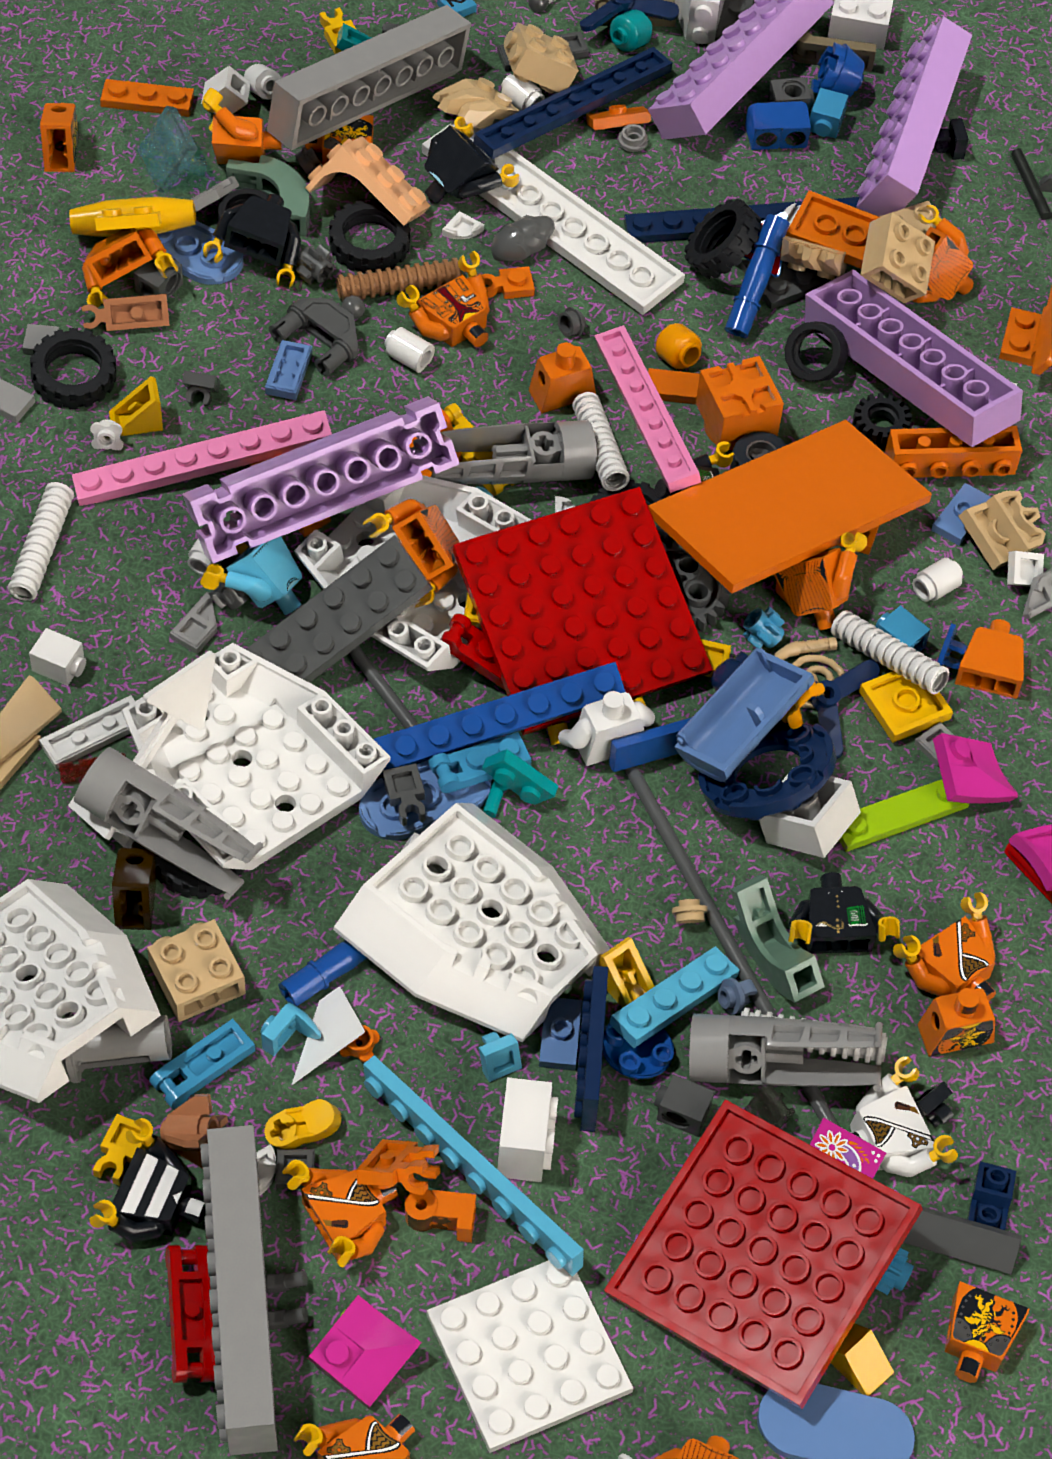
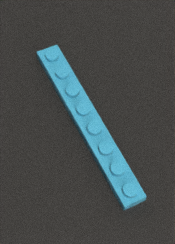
M375 1055L363 1064L364 1085L368 1092L377 1099L381 1097L389 1105L390 1111L400 1122L406 1120L414 1128L416 1136L423 1144L439 1145L440 1157L443 1162L452 1170L457 1168L466 1177L468 1185L474 1192L479 1195L484 1193L492 1201L494 1209L502 1218H510L519 1226L518 1229L521 1235L531 1244L536 1242L545 1251L546 1257L557 1269L564 1268L571 1276H574L583 1267L584 1249Z

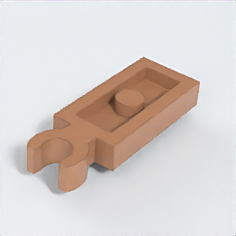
M166 294L103 299L104 308L101 309L92 304H86L81 307L82 311L90 310L95 314L93 322L83 323L84 328L87 329L97 327L100 322H106V331L170 326Z

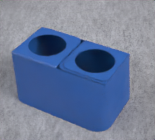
M803 101L754 103L750 105L747 110L745 128L751 149L806 148L811 130L807 104ZM796 131L803 132L805 141L802 144L792 146L786 143L785 139L788 134ZM763 133H773L777 136L776 142L770 146H760L756 143V139Z

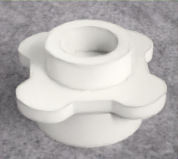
M102 420L91 425L90 431L94 436L91 445L94 449L121 450L124 443L120 439L123 431L121 425L112 420Z

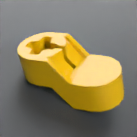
M322 1099L311 1101L304 1106L284 1109L273 1115L266 1123L264 1130L265 1138L270 1144L279 1149H295L302 1144L316 1142L334 1134L341 1125V1113L336 1106Z

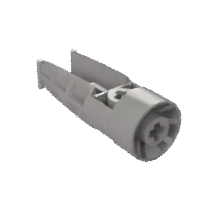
M589 420L516 423L442 431L441 434L452 440L456 452L493 451L492 459L459 462V465L435 474L432 472L431 477L458 484H523L592 479L597 459L595 433Z
M111 747L106 748L97 757L83 777L74 796L75 803L132 838L146 849L206 883L225 891L224 898L226 900L235 894L244 884V880L231 869L222 868L210 854L182 836L183 833L187 830L244 863H249L263 848V843L258 842L254 845L202 805Z
M693 1014L689 1048L690 1081L801 1087L873 1085V1089L879 1091L881 1088V1066L803 1058L804 1048L881 1047L883 1024L877 1022L875 1028L810 1019Z

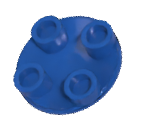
M608 1024L603 1036L602 1052L610 1066L619 1073L635 1079H649L667 1070L673 1060L674 1046L669 1034L663 1028L633 1048Z

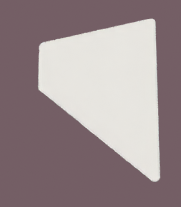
M337 987L319 1000L313 1022L320 1030L322 1036L320 1039L307 1037L292 1085L364 1034L365 1030L341 987Z

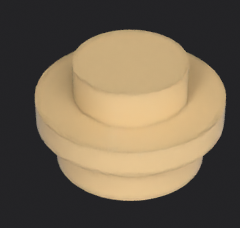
M699 899L679 900V906L672 908V914L676 915V923L678 924L704 922V913L708 912L707 906L700 905Z

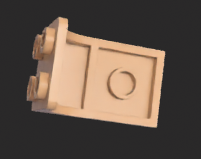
M363 136L353 141L349 138L342 145L337 144L326 156L329 161L323 167L319 165L308 176L310 183L305 187L310 193L329 183L338 172L350 174L357 178L403 226L424 214L431 206L426 201L424 193L420 189L412 187L404 179V173L395 165H390L382 157L383 152L373 143H369Z

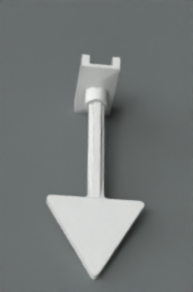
M212 651L206 652L143 695V699L146 702L163 710L164 714L133 759V762L146 769L178 720H182L199 730L204 728L216 659L215 653ZM73 797L68 805L105 839L110 840L113 837L123 847L130 848L134 842L132 838L75 803Z

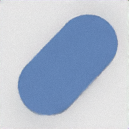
M198 221L193 226L157 234L167 251L166 253H169L182 264V274L196 282L207 285L222 284L237 277L243 268V253L224 247L225 241L221 245L223 258L220 262H214L218 249H211L205 258L203 247L207 242L214 240L215 236H213L215 229Z
M429 760L417 764L425 791V800H421L425 806L424 822H420L417 813L409 812L407 813V825L402 826L398 818L400 805L390 806L382 778L375 780L360 800L359 817L363 826L371 834L386 840H404L410 838L414 832L420 834L425 831L455 803H472L480 809L487 800L492 779L451 793H442L437 783L439 777L432 772L428 764ZM458 768L451 770L453 773H460Z
M817 1384L803 1409L796 1407L768 1390L762 1398L757 1414L759 1431L761 1436L763 1435L764 1439L768 1442V1446L775 1453L789 1459H910L914 1448L915 1435L912 1424L907 1415L895 1404L880 1398L822 1384Z

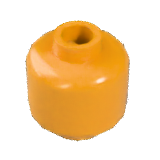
M674 323L668 325L659 333L655 350L657 355L674 369L683 370L697 363L701 356L702 342L700 337L685 325Z

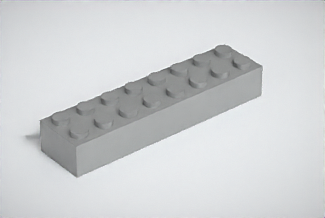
M445 5L274 81L267 132L292 151L365 115H369L455 75L462 70L471 22L448 5Z
M246 1125L207 1129L208 1143L200 1144L204 1173L206 1239L208 1240L207 1264L211 1286L209 1297L213 1321L215 1389L217 1390L218 1404H216L220 1443L228 1442L230 1456L278 1451L254 1126Z

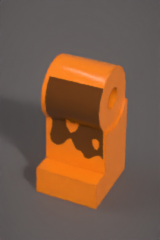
M427 1190L424 1195L410 1193L406 1197L405 1220L413 1230L419 1232L432 1228L456 1231L457 1241L472 1243L476 1214V1194Z

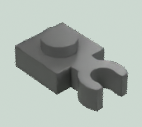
M417 764L383 770L382 779L390 806L400 805L398 816L400 824L402 826L407 825V813L409 812L417 813L420 822H424L425 806L421 800H425V791Z

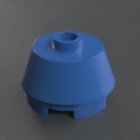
M834 42L833 47L828 46L817 64L820 66L818 80L812 79L811 89L817 94L820 88L849 95L848 99H850L863 82L864 61L847 44L840 45Z

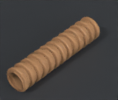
M452 258L449 262L447 259H442V263L435 260L432 264L423 262L422 266L419 263H414L413 267L407 264L404 265V268L395 266L394 270H391L390 267L385 268V271L376 269L374 273L371 270H367L366 274L359 271L356 275L348 273L347 277L339 274L336 278V284L341 301L352 295L366 299L368 295L370 298H375L376 294L382 297L385 296V293L394 295L395 291H398V293L404 292L405 288L409 285H414L419 291H422L423 287L430 290L435 285L436 288H439L442 284H446L462 275V271L458 267L457 258Z

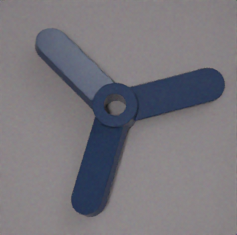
M610 0L581 20L580 28L584 32L593 31L615 15L623 14L630 10H639L646 16L672 21L679 16V7L676 3L664 0Z
M874 660L863 661L831 681H815L824 685V694L829 699L820 695L810 698V701L818 711L819 725L826 729L832 739L837 759L844 752L837 703L840 699L859 689L860 684L878 677L880 669Z

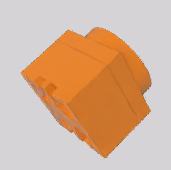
M760 356L744 359L742 364L736 366L733 362L728 363L727 368L724 369L715 366L700 370L696 405L704 420L705 432L716 446L718 443L726 441L730 443L729 450L733 451L735 443L743 435L751 432H767L778 436L784 402Z

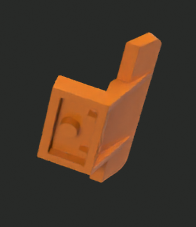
M1052 286L1047 306L1043 308L1042 314L1011 307L999 359L1032 366L1031 373L1041 375L1052 366Z

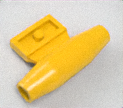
M155 196L105 200L69 210L71 232L75 235L110 237L122 229L135 228L136 231L149 228L154 230L156 234H161L196 225V210L194 200Z

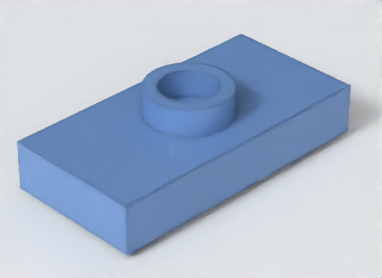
M281 340L265 386V394L297 400L312 356V346Z
M965 483L933 523L931 531L960 546L968 533L958 515L970 507L986 502L991 497Z
M557 998L550 1005L546 1019L543 1022L539 1067L565 1070L576 1069L582 1000Z

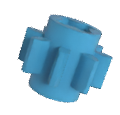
M768 607L765 612L760 608L754 609L744 620L743 627L747 631L743 633V636L755 648L760 649L762 645L772 648L780 642L784 635V629L781 626L785 621L771 607Z
M902 1248L898 1250L875 1289L886 1295L889 1294L893 1287L899 1291L903 1290L914 1268V1265L906 1262L908 1251Z

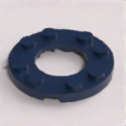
M781 719L725 782L714 780L699 772V785L706 802L717 812L731 817L759 820L764 816L796 810L802 802L818 792L833 774L837 760L836 751L829 733L817 723L814 726L802 724L799 728L792 729L788 723H784ZM784 750L791 751L800 757V765L790 770L788 779L784 782L778 779L777 783L770 788L760 789L756 785L754 786L755 789H748L744 783L736 782L737 773L742 766L755 756L765 752Z

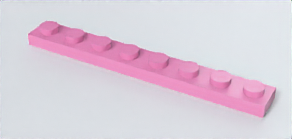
M623 325L594 335L596 344L669 492L673 493L701 483L699 471L625 326Z
M325 410L75 473L72 474L79 506L268 460L332 435Z

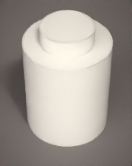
M403 327L398 328L396 331L392 330L387 335L384 343L388 356L418 373H421L431 362L435 352L433 344Z

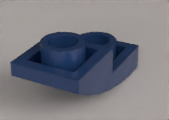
M980 1161L967 1219L1005 1230L1017 1171Z

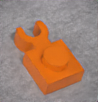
M529 266L499 269V276L497 277L491 274H482L484 284L490 286L486 287L488 298L494 297L497 293H503L504 299L529 297L535 294Z

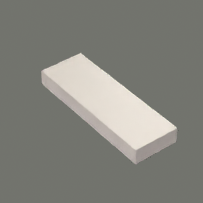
M130 695L39 739L40 746L57 770L130 734L122 714V709L135 702V700Z

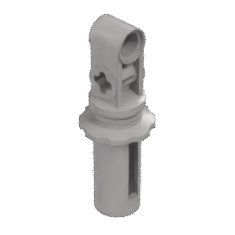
M67 1013L64 1019L70 1018L75 1014ZM167 1015L159 1016L132 1037L114 1023L61 1061L70 1081L80 1083L84 1069L171 1060L172 1037Z

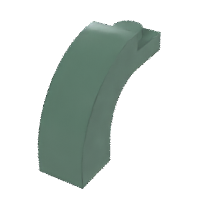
M265 155L260 156L259 163L228 159L226 179L230 176L236 178L239 186L235 189L250 188L260 190L267 195L277 194L281 196L284 200L283 207L290 209L292 212L290 221L296 224L299 235H307L310 223L309 192L305 189L307 185L304 179L295 169L283 161Z
M760 874L730 889L738 913L737 916L733 917L738 932L747 951L771 985L781 995L794 1003L824 988L816 956L802 949L795 941H788L789 933L778 914L767 877Z

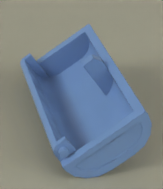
M755 648L676 734V741L678 743L674 746L675 749L697 771L714 780L725 782L750 752L759 745L760 741L786 715L788 710L814 684L813 674L765 652L762 648Z

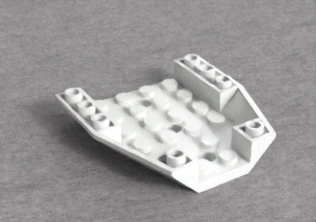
M422 475L423 479L358 505L329 536L315 529L294 551L324 590L395 535L398 538L390 524L389 528L376 538L369 537L376 532L375 525L371 522L365 525L362 524L373 514L379 512L385 515L387 509L405 500L414 499L424 504L426 508L436 505L459 542L521 524L531 519L478 488ZM364 539L374 540V543L371 545H358ZM459 567L457 574L441 590L434 592L432 603L415 608V605L419 603V600L371 637L427 671L454 668L461 660L450 653L449 645L440 639L444 632L450 630L449 623L454 614H464L465 608L460 606V604L466 601L468 591ZM461 637L462 643L466 645L468 641Z
M231 643L215 653L216 659L206 713L208 719L205 721L204 728L199 730L182 720H178L146 770L202 805L254 845L258 842L263 843V848L249 863H244L190 833L222 868L253 870L361 800L389 763L391 757L324 690ZM143 697L122 709L123 717L138 752L164 714L163 710L149 704ZM245 758L251 763L243 767L236 766L233 762L236 759ZM281 803H289L295 808L287 812L280 811L276 807Z
M455 803L364 883L333 929L413 996L503 1035L512 1033L516 1040L523 1042L545 1021L550 1005L583 973H586L588 976L593 974V967L599 966L600 956L610 950L554 867L472 803ZM438 864L445 869V872L436 874L431 872L427 866ZM494 908L499 912L500 916L496 918L488 917L482 912V909ZM549 952L555 957V961L544 962L538 957L537 953Z
M27 879L0 897V1088L40 1103L69 1082L61 1062L66 1057L114 1023L132 1037L161 1015L127 935L68 884ZM26 976H35L31 980L22 981ZM69 1012L76 1013L70 1018L62 1019Z

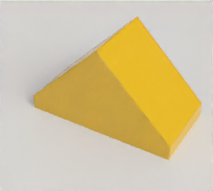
M150 376L109 411L110 420L115 421L123 428L121 436L163 431L161 403L156 378Z
M627 937L600 956L599 966L608 967L607 991L622 1008L655 987L632 938Z
M855 1323L831 1361V1364L860 1393L870 1396L894 1373L872 1330Z

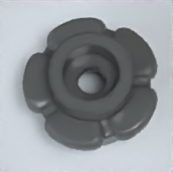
M302 146L301 151L295 155L298 163L307 175H310L322 163L319 155L312 147L307 149Z
M568 307L565 309V312L559 314L558 327L564 336L576 335L577 337L583 334L586 320L580 311L574 310L573 307Z

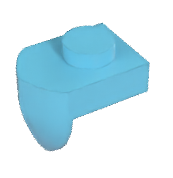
M287 1003L276 1016L271 1015L265 1021L260 1031L262 1049L272 1056L277 1054L296 1030L313 1039H320L322 1035L309 1015L292 1003Z

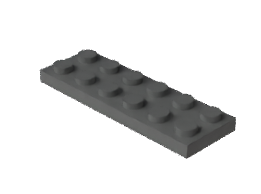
M394 535L246 648V650L310 683L426 595L433 587L403 544Z

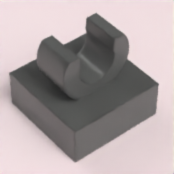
M184 370L182 383L189 388L186 392V401L192 403L194 395L201 392L204 394L203 405L209 406L212 401L210 392L218 393L221 381L215 375Z

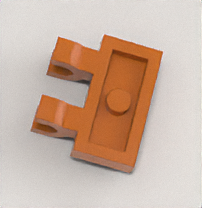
M382 1139L357 1168V1184L371 1185L372 1188L381 1190L394 1187L397 1182H400L410 1193L424 1195L428 1190V1181L415 1179L413 1173L428 1179H436L441 1173L440 1166L430 1165L426 1158H435L437 1156L439 1145L430 1144L418 1147V1142Z

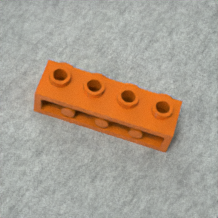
M1010 426L974 447H970L946 428L890 429L885 454L913 478L1006 476L1016 474L1022 454V447L1017 426Z

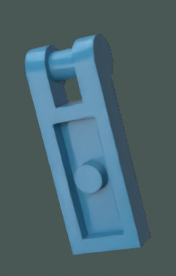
M519 732L448 755L445 753L434 755L430 758L428 764L432 772L439 777L437 783L441 792L451 793L493 779L492 776L482 770L485 758L508 749L530 766L532 759ZM458 768L460 773L456 774L451 772V770Z
M231 1019L154 1072L149 1082L157 1091L161 1090L166 1095L164 1100L172 1109H176L186 1102L191 1095L255 1052V1044L235 1020ZM180 1074L185 1080L176 1085L173 1079Z

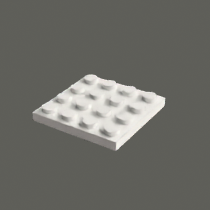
M549 1260L427 1310L428 1320L489 1453L633 1392V1386L578 1273L571 1276L564 1268L557 1269Z

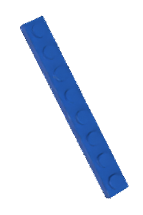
M616 662L377 737L373 740L391 757L383 770L417 764L429 760L434 755L440 753L448 754L580 712L587 704L602 700L606 693L610 691L624 693L625 689Z

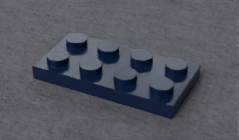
M594 966L592 980L585 979L574 1109V1118H581L580 1131L595 1132L608 979V967Z

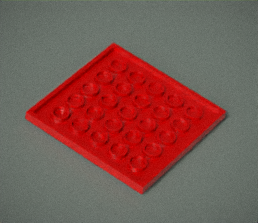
M640 487L459 542L452 546V552L508 696L616 662L625 692L629 693L632 699L708 675L713 671ZM581 711L521 730L522 735L580 717Z
M725 1099L605 1287L604 1292L612 1299L796 1407L803 1409L923 1209L921 1204Z

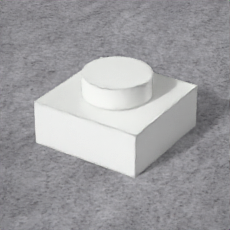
M1022 551L1009 552L1007 585L1031 587L1033 578L1043 573L1044 554Z

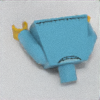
M282 537L250 548L245 543L236 545L237 552L241 555L226 568L228 574L224 573L222 566L214 563L207 567L200 581V584L209 590L217 589L220 582L225 583L227 588L246 593L257 607L260 608L276 601L284 615L293 612L301 605L291 589L302 579V573Z

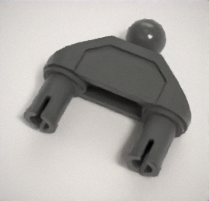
M354 295L344 298L341 306L332 299L302 298L296 300L288 307L287 314L275 324H272L269 327V332L274 340L277 339V342L281 343V340H285L297 329H304L331 348L314 362L320 373L323 372L324 376H329L342 363L352 362L358 357L355 320L361 318L364 314L365 304L360 297Z

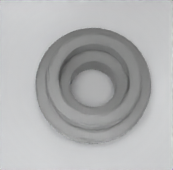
M629 124L619 133L618 143L626 151L638 152L647 146L648 136L640 125Z

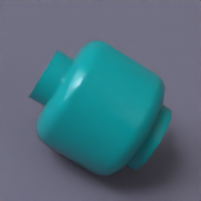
M627 11L612 20L610 24L611 40L619 50L624 52L634 51L650 42L652 23L642 11Z

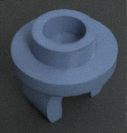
M734 978L724 979L718 990V1001L721 1007L729 1014H738L742 1012L744 1005L751 1003L748 996L757 994L758 990L751 979L741 982Z

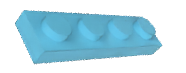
M715 946L614 1013L609 1024L635 1048L718 992L724 979H736L740 969Z

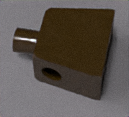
M133 842L130 848L119 849L117 853L112 880L115 926L119 929L151 930L157 881L155 853L137 842ZM129 890L139 891L138 901L132 900L129 897Z

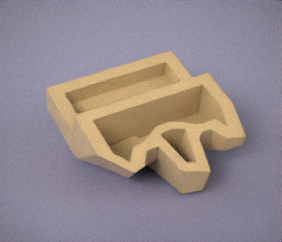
M465 78L440 90L432 97L440 102L437 108L445 113L464 117L467 125L472 123L473 127L484 129L492 125L494 119L503 120L519 112L511 103L512 99L505 94L499 93L494 89L495 84L485 78H479L478 80Z
M789 236L783 237L780 260L788 262V268L805 272L806 268L817 270V276L834 280L835 276L840 277L844 275L847 263H844L846 252Z
M1020 491L998 493L986 502L970 507L958 515L965 526V530L973 538L983 558L992 570L1008 565L1009 552H1031L1043 544L1046 533L1043 529L1033 524L1034 521L1041 517L1038 508L1022 506Z

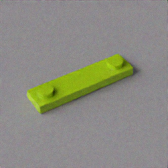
M941 779L860 808L861 813L839 841L845 852L966 809L970 803L947 801L943 780Z

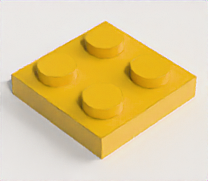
M895 671L860 684L859 693L892 743L931 728L939 722L948 721L952 717L953 711L940 692L934 695L930 694L927 689L920 688L919 685L905 679L903 675H898Z

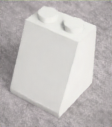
M675 0L679 7L678 20L685 40L693 41L697 44H711L715 42L725 0Z

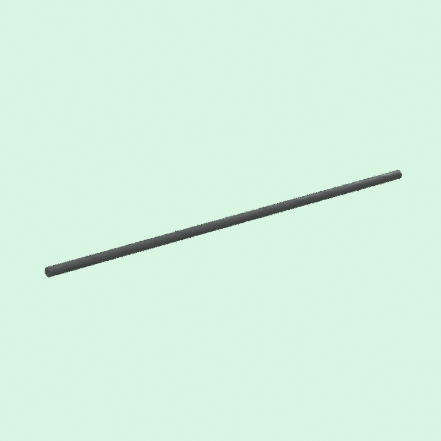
M638 766L624 769L694 897L700 900V905L707 906L708 912L704 913L728 958L740 969L738 975L741 981L751 979L758 990L757 994L750 995L757 1010H761V1014L767 1015V1012H772L773 1016L778 1017ZM801 1087L819 1121L821 1122L825 1118L839 1126L818 1087Z

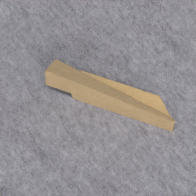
M30 675L0 712V790L40 745L39 739H41V736L37 733L62 712L61 707Z

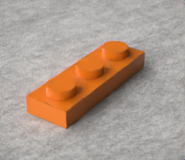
M106 79L100 104L101 107L189 117L194 99V89Z

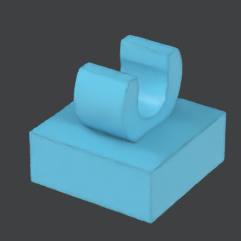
M495 1031L482 1036V1041L485 1045L479 1047L482 1071L489 1082L522 1069L519 1044L512 1033L502 1038Z

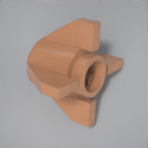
M196 1094L167 1115L166 1120L162 1122L160 1127V1137L172 1151L203 1168L200 1144L208 1143L207 1129L222 1128L228 1123L227 1115L209 1116L208 1114L212 1113L210 1094Z

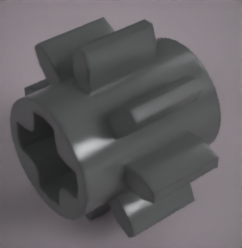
M320 244L316 249L311 246L305 247L299 253L296 264L299 266L296 269L300 274L299 277L309 285L314 280H317L319 283L328 280L334 271V264L331 263L334 258L330 256L331 252Z
M220 582L217 589L209 592V595L220 609L227 605L230 610H235L249 599L246 593L227 588L225 583Z

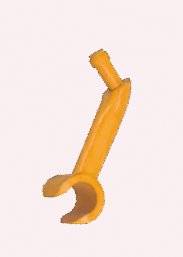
M814 681V684L788 710L782 721L788 723L792 729L802 726L803 719L800 708L810 698L824 694V685Z

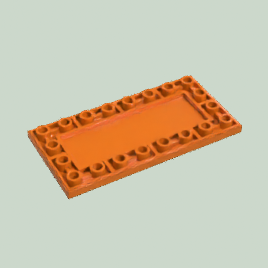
M843 420L650 504L648 508L654 522L733 594L841 544V536L846 532L854 534L855 537L857 532L864 533L929 503L932 493L851 423Z

